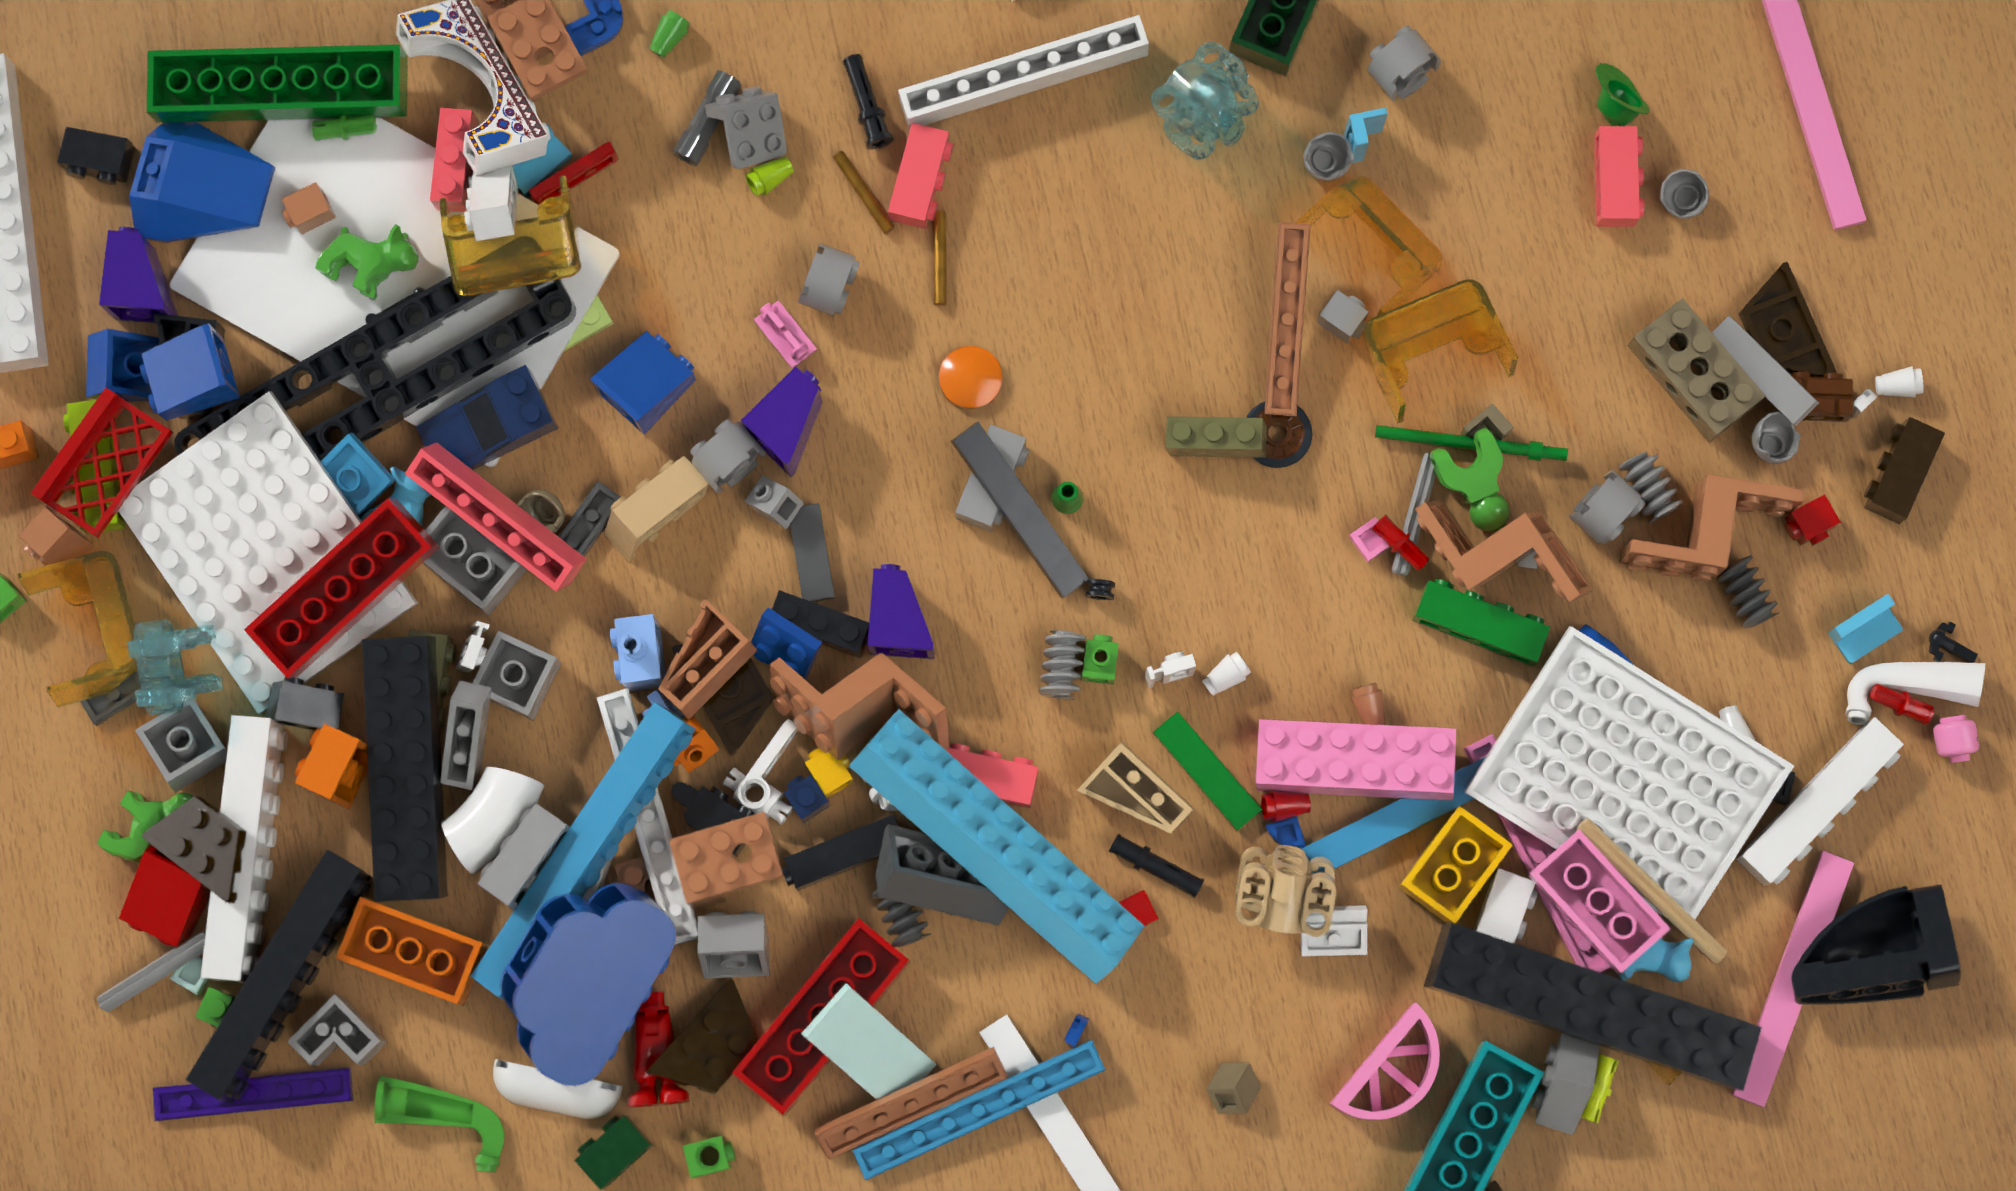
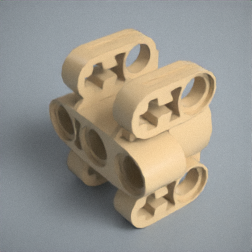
M1289 845L1277 846L1270 855L1260 847H1250L1243 852L1236 884V917L1241 924L1245 926H1259L1280 933H1304L1313 937H1320L1329 931L1336 898L1335 870L1329 859L1315 857L1309 861L1304 850ZM1254 856L1260 857V863H1248L1247 861H1252ZM1318 867H1324V868H1325V873H1324V872L1312 873V871H1313V872L1317 871V870H1318ZM1254 872H1257L1256 878L1252 877ZM1251 886L1257 888V895L1250 893ZM1317 897L1322 899V905L1316 903ZM1241 907L1248 909V911L1259 913L1255 917H1246L1242 914ZM1311 913H1321L1326 919L1325 923L1318 928L1308 925L1306 919Z

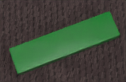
M1178 711L1153 732L1154 736L1236 831L1240 830L1262 811L1259 805Z

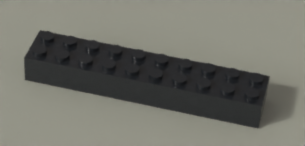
M1454 923L1442 924L1423 986L1730 1090L1744 1091L1762 1028Z

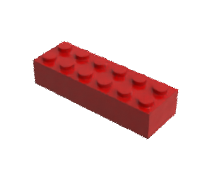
M388 498L250 623L244 631L287 679L296 678L438 550L440 546L398 499Z
M858 918L732 1073L782 1115L786 1116L831 1061L830 1058L803 1036L802 1032L845 984L850 986L874 1008L911 963L910 960Z

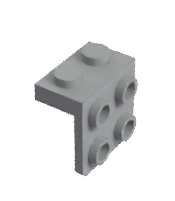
M753 86L743 89V94L737 96L734 94L717 96L716 102L705 105L707 117L724 121L732 167L741 169L786 154L787 146L778 93L762 91L760 86Z

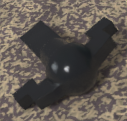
M1951 621L1948 624L1942 622L1936 630L1931 632L1929 636V653L1934 655V661H1941L1944 653L1939 651L1941 647L1967 663L1975 662L1977 653L1946 636V632L1953 633L1956 624Z

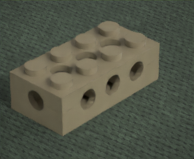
M1683 298L1636 334L1627 345L1709 443L1758 405L1765 397L1764 393ZM1669 342L1678 343L1681 351L1672 349ZM1690 366L1698 367L1702 372V376L1692 373ZM1711 390L1718 391L1722 395L1723 400L1715 399L1711 394Z

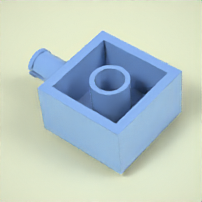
M654 614L614 619L615 628L610 629L612 648H615L619 656V660L614 661L616 680H619V683L628 688L630 692L659 688L666 675L660 623Z

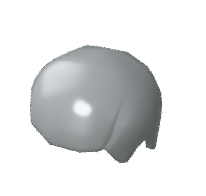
M1327 132L1317 135L1308 143L1303 159L1306 170L1315 179L1329 182L1339 179L1347 172L1354 160L1351 143L1343 135Z
M1680 169L1670 173L1663 181L1660 197L1663 206L1672 216L1680 219H1690L1701 214L1708 205L1710 191L1706 181L1698 172Z
M1779 411L1767 414L1755 425L1751 434V443L1761 460L1776 465L1789 461L1797 453L1801 434L1796 431L1793 423Z

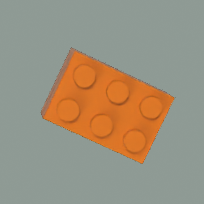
M324 723L322 728L316 729L311 737L309 746L312 748L307 759H301L295 770L294 776L297 777L295 784L346 809H350L368 773L367 744Z

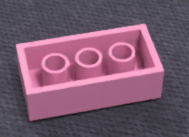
M1580 829L1528 875L1617 974L1622 973L1671 929Z

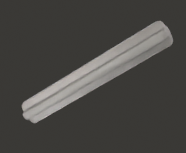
M1425 453L1402 530L1405 534L1408 532L1411 534L1409 539L1415 545H1417L1421 531L1417 521L1419 515L1415 509L1424 502L1429 501L1436 477L1430 460V453ZM1396 552L1392 572L1397 575L1407 576L1411 564Z
M199 932L97 997L100 1008L106 1012L112 1011L204 952L206 932Z

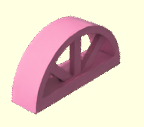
M1416 1002L1411 1004L1329 1103L1330 1106L1350 1117L1364 1120H1379L1391 1118L1408 1111L1427 1094L1435 1080L1439 1066V1042L1431 1020ZM1418 1022L1427 1044L1397 1046L1413 1025ZM1428 1054L1426 1071L1419 1086L1414 1084L1386 1060L1387 1057ZM1378 1068H1381L1411 1094L1401 1104L1383 1111L1381 1107ZM1368 1081L1371 1111L1349 1106L1350 1101Z

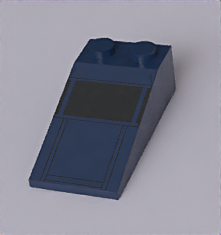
M524 365L478 389L418 425L416 429L425 447L437 442L474 470L559 429L533 373Z

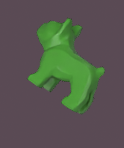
M397 224L390 230L388 238L379 243L366 241L349 233L347 227H343L340 235L320 254L315 269L320 271L325 277L337 282L340 276L339 270L351 264L357 270L352 286L360 290L362 295L376 300L378 295L377 287L380 283L386 280L391 272L414 270L418 264L419 256L417 255V250L408 241V234L402 233L400 226Z
M127 791L120 805L134 816L130 837L121 838L117 832L104 830L97 844L109 854L123 857L139 866L144 851L152 846L141 837L143 833L194 796L189 793L180 792L166 801L146 802L144 796L140 793Z

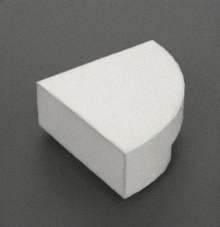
M1866 389L1853 402V418H1856L1878 397L1871 389Z

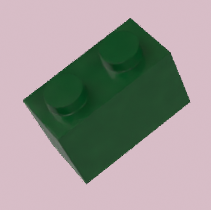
M615 1115L602 1127L605 1132L596 1141L590 1138L577 1150L580 1155L574 1161L600 1190H605L653 1146L650 1140L626 1115L621 1118Z

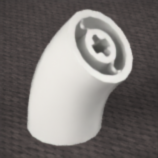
M485 767L476 788L469 798L455 812L441 822L444 834L452 850L466 870L474 874L498 856L504 839L509 835H513L519 827V820L522 814L528 808H532L535 803L538 804L544 788L542 783L506 769Z

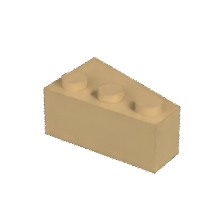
M685 456L676 462L674 460L668 461L660 468L659 475L652 480L650 478L644 479L637 485L634 494L628 498L625 496L620 497L611 506L610 509L612 511L604 536L628 562L636 557L635 552L639 545L647 539L653 542L659 537L657 532L672 520L675 523L705 496L709 483Z
M1120 743L1077 790L1170 834L1174 833L1195 810L1186 799L1125 743Z

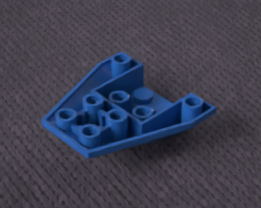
M197 122L162 123L146 136L129 198L134 228L148 240L167 243L259 227L275 167Z

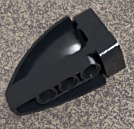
M1942 885L1926 886L1908 890L1907 886L1891 889L1854 905L1834 919L1816 936L1793 969L1791 983L1796 1004L1830 1005L1889 1001L1921 997L1924 995L1923 985L1925 983L1928 990L1959 986L1961 976L1960 963Z

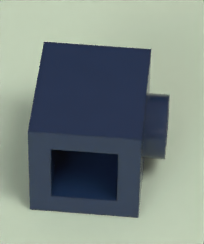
M800 775L786 785L788 790L784 794L803 823H806L831 806L811 775L806 778Z

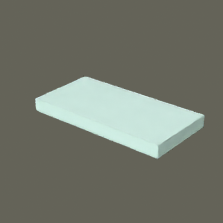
M847 984L839 990L802 1032L803 1036L876 1100L924 1079L937 1065Z

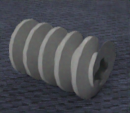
M1643 452L1627 460L1618 468L1620 471L1630 470L1624 477V480L1626 482L1636 481L1632 487L1638 493H1642L1641 500L1648 504L1642 511V514L1644 516L1654 515L1649 523H1652L1674 512L1683 501L1682 499L1671 500L1677 489H1666L1665 486L1671 478L1659 477V474L1665 469L1664 465L1653 466V463L1659 458L1658 454L1647 455V452Z
M1052 630L1050 632L1054 635L1045 638V643L1052 647L1043 651L1044 656L1051 660L1042 663V668L1050 673L1040 676V680L1048 686L1040 687L1039 694L1050 698L1074 700L1075 698L1071 697L1070 694L1080 691L1081 687L1072 684V680L1082 678V674L1073 671L1074 667L1082 666L1084 663L1076 659L1075 654L1085 653V649L1076 644L1078 641L1086 640V636L1071 631Z

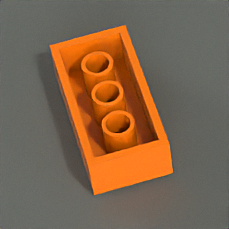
M360 897L335 959L464 1006L474 983V979L470 975L485 955L488 945Z

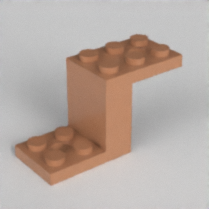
M476 0L500 47L506 54L513 71H516L532 102L589 73L550 0H518L507 7H504L505 0ZM549 53L554 55L552 62L548 65H540L536 62V60Z
M1707 474L1695 486L1687 548L1631 539L1621 550L1619 563L1628 564L1627 568L1635 571H1647L1648 567L1660 569L1659 573L1665 576H1679V573L1692 575L1691 579L1709 582L1711 578H1716L1728 566L1735 510L1753 512V509L1765 510L1768 516L1785 517V514H1790L1803 502L1804 490Z
M1441 499L1424 502L1415 509L1419 515L1417 521L1420 527L1427 534L1429 532L1432 534L1437 542L1434 545L1436 551L1442 559L1449 560L1455 569L1452 572L1453 576L1461 587L1466 586L1468 590L1482 587L1533 552H1536L1537 554L1534 555L1537 564L1543 571L1546 572L1548 570L1555 580L1552 585L1562 599L1567 598L1571 602L1593 591L1540 510L1525 512L1473 548Z
M882 652L823 694L819 693L781 658L770 664V684L773 688V704L776 710L783 716L787 715L794 721L795 726L802 734L807 733L815 740L816 745L822 752H828L837 761L877 733L898 709L945 750L949 749L946 707Z
M765 812L669 839L686 904L692 907L694 911L726 902L725 893L783 877ZM740 844L748 845L752 851L750 859L744 863L737 862L733 858V851ZM643 857L614 865L619 883L631 885L647 894L646 885L650 878Z

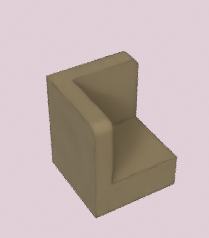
M1492 403L1462 429L1460 435L1474 437L1478 430L1486 428L1491 431L1495 440H1503L1511 433L1514 427Z
M1250 1062L1221 1063L1206 1090L1218 1114H1247L1260 1090V1084Z

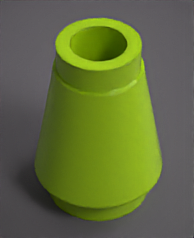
M784 156L780 159L751 167L750 172L745 174V179L755 196L758 197L761 194L766 196L789 175L794 173V169L788 158Z

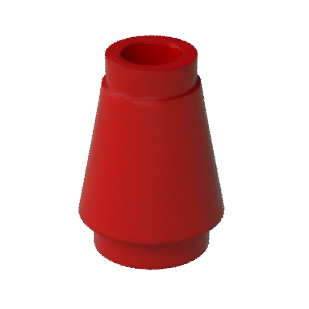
M1270 790L1269 794H1262L1261 796L1262 815L1264 820H1271L1274 823L1304 813H1310L1311 801L1309 794Z

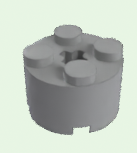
M1409 25L1401 28L1396 33L1395 39L1387 45L1384 43L1378 45L1369 55L1372 61L1368 67V73L1392 101H1396L1397 95L1402 100L1417 91L1429 80L1426 76L1428 71L1432 68L1436 72L1441 64V58L1417 30H1412Z
M820 243L798 303L834 316L835 312L841 314L849 294L848 291L844 290L845 284H853L860 262L855 261L856 256Z
M730 419L722 422L715 429L716 435L708 442L702 440L690 451L693 455L692 465L716 493L723 492L724 490L720 486L726 483L732 487L741 481L758 465L755 460L758 454L762 457L766 454V451L741 422L732 423Z
M1614 470L1609 471L1603 476L1606 481L1602 486L1595 484L1573 509L1574 513L1569 515V518L1595 542H1601L1602 544L1609 540L1613 541L1625 528L1621 523L1630 516L1634 517L1645 505V502L1641 500L1642 495Z

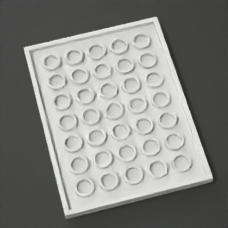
M271 391L265 393L137 484L118 510L258 714L268 710L273 682L284 681L285 676L244 629L362 522ZM402 581L296 678L303 679L304 683H306L360 645L362 639L370 638L417 605L418 602L405 583Z
M1569 626L1464 792L1555 849H1558L1577 832L1576 829L1586 818L1592 820L1693 919H1696L1794 765L1572 626ZM1627 880V882L1639 893V895L1650 905V907L1654 911L1664 916Z

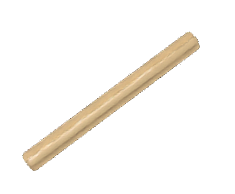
M1586 818L1578 825L1576 831L1580 829L1616 870L1688 939L1692 938L1693 944L1712 962L1717 964L1726 956V949L1592 820Z

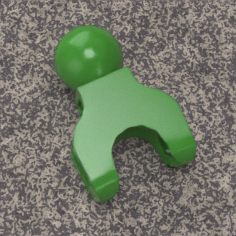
M1482 428L1474 434L1473 440L1477 456L1475 462L1468 468L1457 466L1449 453L1444 449L1437 448L1431 451L1430 460L1440 484L1449 490L1462 494L1465 502L1470 504V519L1475 527L1481 531L1493 532L1505 526L1510 514L1509 504L1502 495L1497 493L1500 491L1497 476L1502 468L1503 456L1491 431Z

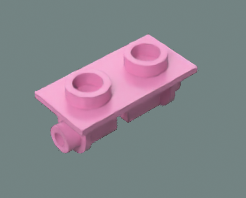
M779 300L773 305L770 303L765 304L760 309L761 314L753 319L791 368H794L817 350Z

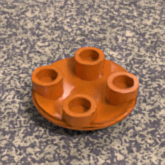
M977 346L961 347L951 352L944 359L939 371L940 387L950 403L963 408H978L991 403L996 398L1002 385V369L996 357L986 349Z

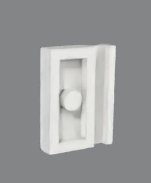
M480 621L471 624L470 630L474 632L466 638L455 669L468 673L474 667L481 666L487 648L482 647L484 638L480 636L488 630L490 625Z
M1183 651L1173 653L1165 657L1166 661L1161 663L1159 669L1153 670L1152 666L1147 667L1145 678L1148 688H1152L1155 681L1161 680L1162 684L1193 676L1196 668L1193 654L1185 656Z
M1334 906L1331 926L1326 934L1320 937H1313L1301 933V955H1367V907ZM1318 912L1311 913L1306 919L1308 925L1314 928L1322 926L1326 920Z

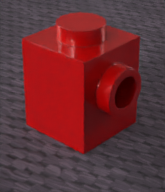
M1825 494L1792 511L1785 517L1787 522L1785 528L1789 536L1794 541L1797 540L1800 546L1809 541L1812 546L1830 537L1827 531L1841 523Z

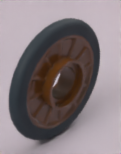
M1265 401L1258 404L1249 412L1246 418L1264 419L1267 425L1266 458L1254 459L1262 465L1273 468H1282L1295 464L1305 456L1311 445L1312 426L1308 416L1299 406H1297V416L1264 414ZM1274 425L1282 426L1286 431V438L1280 442L1273 441L1268 435V430Z

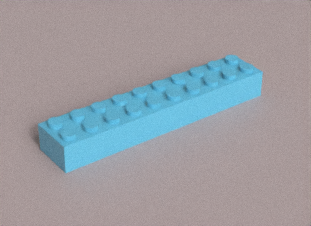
M900 709L880 728L849 765L850 768L1095 984L1118 965L1145 927Z

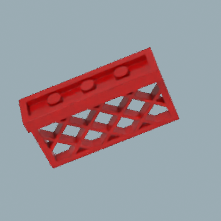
M105 387L31 491V494L99 538L173 432ZM125 408L132 413L133 426L117 429L116 418ZM139 418L146 423L139 424ZM154 427L161 432L153 444L143 445L141 430ZM135 432L137 447L121 450L119 435ZM113 437L115 452L99 455L97 445L101 439ZM138 453L139 465L135 470L124 472L122 457ZM116 458L118 474L102 477L100 461ZM94 463L96 478L80 482L79 470L81 467ZM119 480L120 492L115 497L105 499L103 483ZM97 485L99 500L83 504L81 488ZM75 489L77 505L63 508L57 504V501L65 491ZM100 506L102 517L95 527H92L86 523L84 510ZM76 511H78L79 518H78L77 516H75L74 514H72L71 512H76Z

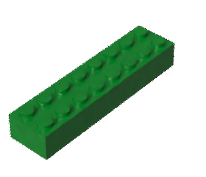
M400 44L148 51L146 112L157 123L339 118L340 115H344L346 118L367 115L375 117H407L408 55Z

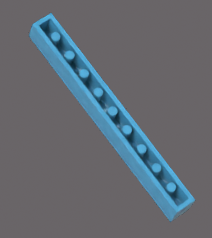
M655 702L653 703L470 977L498 998L503 999L500 991L502 973L540 908L547 901L559 895L574 894L583 897L587 890L597 883L600 878V871L606 862L615 856L619 848L618 844L624 835L634 828L637 816L643 807L652 801L655 796V789L661 780L671 773L674 767L673 762L679 753L685 750L691 743L692 734L696 730L693 726L667 708Z

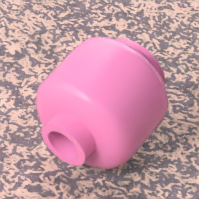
M1966 715L1940 718V724L1933 728L1937 754L1941 757H1949L1950 763L1969 761V754L1979 750L1980 745L1976 724L1973 720L1966 719Z

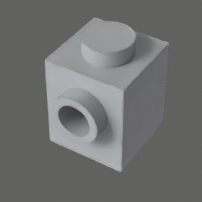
M1337 290L1319 314L1317 323L1348 344L1353 336L1359 339L1369 324L1365 320L1369 311L1365 309L1366 305L1357 297L1352 295L1347 297Z
M763 475L745 500L762 517L785 529L788 528L804 504L788 488Z

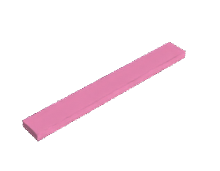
M1762 0L1833 230L1862 224L1866 221V217L1798 0Z
M1493 734L1463 748L1470 764L1487 756L1496 742ZM1496 812L1529 875L1554 852L1552 846ZM1535 884L1534 887L1574 964L1600 973L1611 969L1612 967Z
M1826 851L1820 853L1757 1026L1762 1028L1744 1091L1733 1090L1732 1096L1759 1107H1765L1802 1005L1796 1004L1791 983L1793 969L1816 936L1834 920L1854 865L1853 862Z

